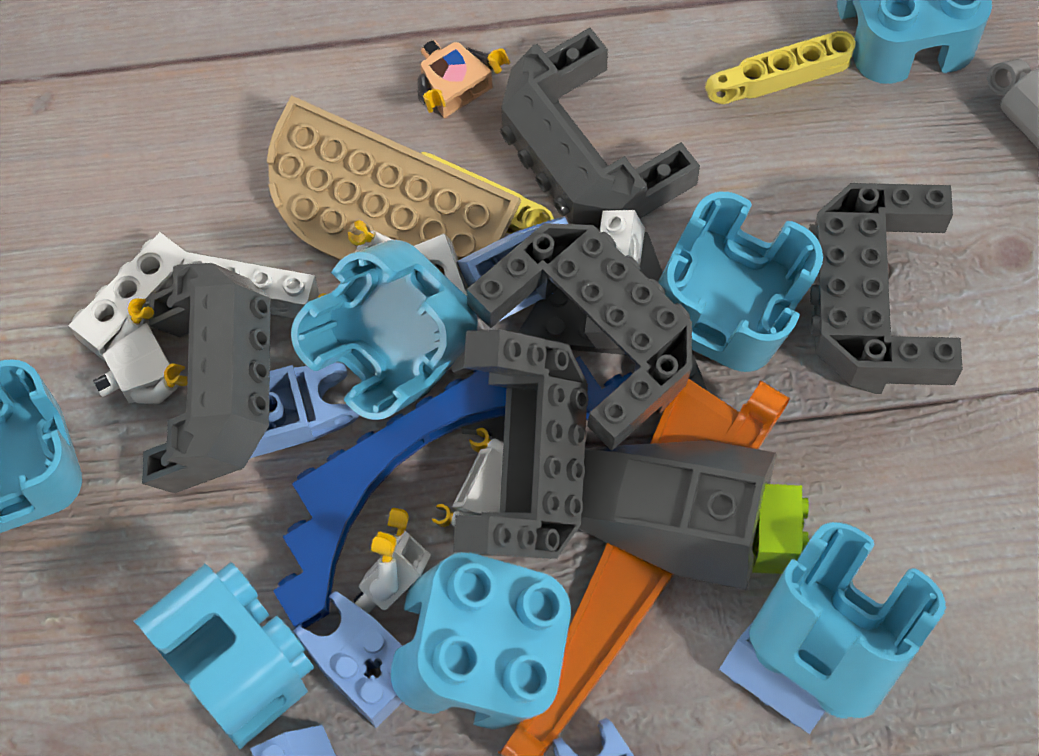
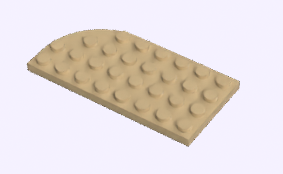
M292 95L275 127L268 149L267 163L269 164L270 181L268 186L275 207L287 223V226L299 238L313 248L338 260L356 251L357 246L349 241L348 232H352L354 235L363 233V231L355 228L354 222L358 220L366 224L368 232L374 230L393 240L405 241L413 246L445 234L451 239L457 258L460 260L504 238L522 201L515 195ZM438 268L445 275L444 269Z

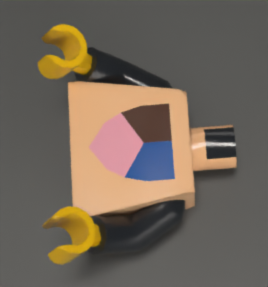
M429 41L421 49V53L426 59L420 64L421 75L417 79L418 99L427 107L428 113H432L433 108L437 106L442 117L446 118L492 89L491 70L499 74L502 71L500 66L503 64L509 65L511 62L505 50L501 48L489 54L469 47L465 48L459 42H453L442 49L436 41Z

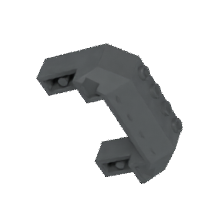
M590 27L546 53L538 44L533 45L511 68L501 106L502 128L500 132L505 142L509 146L513 144L517 149L518 157L526 169L531 168L535 173V179L543 192L548 191L553 197L554 206L561 216L566 215L572 224L594 225L596 228H600L603 211L635 210L641 219L698 184L700 165L682 142L634 169L625 156L610 165H607L559 102L561 96L607 70L608 49Z
M850 183L818 211L815 224L809 225V230L818 239L823 252L820 271L814 281V285H811L810 304L814 305V315L811 318V335L815 336V351L826 364L853 387L874 394H882L886 384L955 385L963 370L961 338L891 336L886 232L946 233L953 216L951 185Z
M544 223L467 288V305L491 329L532 292L536 291L545 300L559 288L635 363L634 373L589 413L587 427L612 451L655 411L660 414L687 385L692 369V321L690 320L689 313L681 304H674L665 295L663 287L656 280H649L641 272V268L634 258L629 255L624 256L616 248L615 241L608 233H601L594 225Z
M214 263L174 266L173 285L150 296V307L154 310L153 317L149 319L150 327L179 338L189 334L187 411L168 420L167 443L143 451L142 484L171 493H177L243 469L269 427L271 298L249 278Z
M502 329L466 331L464 368L489 372V385L507 388L500 512H481V515H455L453 552L475 553L486 556L558 559L581 526L583 477L585 474L584 453L587 438L588 383L568 344Z

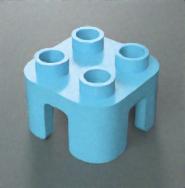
M837 0V9L841 20L856 17V14L858 16V26L854 37L856 44L852 56L859 72L874 82L890 84L901 82L908 78L915 54L925 48L942 45L937 60L943 73L965 68L975 56L992 10V0Z
M715 192L704 197L697 205L658 283L663 287L665 295L674 304H681L689 313L690 320L692 321V350L733 370L751 372L765 366L794 329L800 316L799 313L795 312V309L814 283L820 271L823 252L815 235L804 226L793 221H786L771 243L764 242L745 233L740 227L752 206L751 202L735 193Z
M389 240L349 254L337 263L331 273L341 283L333 292L309 301L299 311L292 324L291 339L298 357L314 371H319L338 361L344 363L362 380L361 383L353 386L344 397L345 403L355 413L364 418L380 420L393 415L431 391L464 352L466 331H477L478 319L476 313L467 305V296L419 250L405 241Z
M13 359L0 361V533L65 509L76 499L82 486L81 468L60 405L32 366L23 361Z
M831 522L822 525L812 536L798 560L792 559L752 622L749 629V637L755 649L757 659L765 668L778 674H784L817 698L818 703L827 713L838 718H864L872 715L909 665L943 616L946 602L939 587L928 576L915 568L907 570L885 603L880 604L872 600L854 586L853 578L874 548L873 539L856 527L844 523Z
M457 553L423 573L409 587L404 610L420 614L414 639L396 650L391 667L392 685L403 703L412 709L430 714H437L451 707L476 711L474 725L487 729L505 728L540 715L551 706L558 691L571 616L568 595L556 579L538 571L479 554Z
M232 562L216 574L207 564H204L134 622L183 682L190 685L191 691L235 745L242 749L308 693L301 679L314 669V666L303 653L305 650L303 645L277 615L261 628L259 624L270 615L257 599L259 595Z

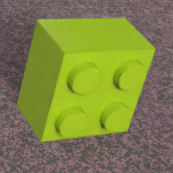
M765 484L752 544V552L754 554L752 573L782 574L792 559L798 560L808 544L809 533L803 531L804 519L808 518L809 501L808 498H802V485Z

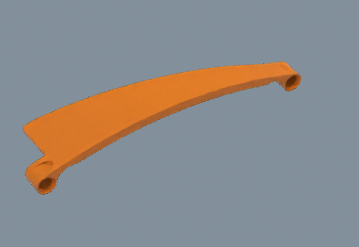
M688 379L687 385L665 408L650 444L709 440L759 449L783 413L790 398L760 380L746 404H743L739 412ZM607 543L568 629L558 691L553 703L540 715L521 721L516 726L514 733L505 746L498 752L502 756H544L552 745L553 740L559 736L674 576L673 574Z

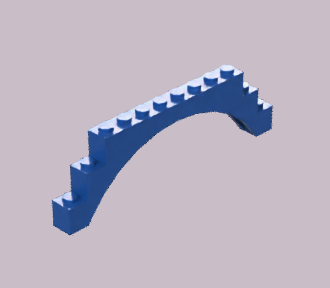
M581 357L575 358L588 383L586 420L589 418V413L632 375V372L623 377L621 374L611 377L605 382V388L602 389ZM474 370V374L466 379L458 378L450 382L444 388L445 391L434 398L433 396H428L415 405L416 409L406 415L398 414L387 421L385 428L376 433L371 431L362 435L356 441L357 444L346 451L341 449L334 452L327 458V463L317 469L314 467L308 468L297 476V481L293 482L292 485L312 519L307 522L306 520H300L288 528V533L283 536V539L303 572L299 575L292 573L279 581V587L273 590L295 628L300 625L303 629H306L329 615L331 602L329 596L333 590L336 565L349 530L370 495L391 472L426 444L458 428L495 417L505 416L507 388L489 385V372Z

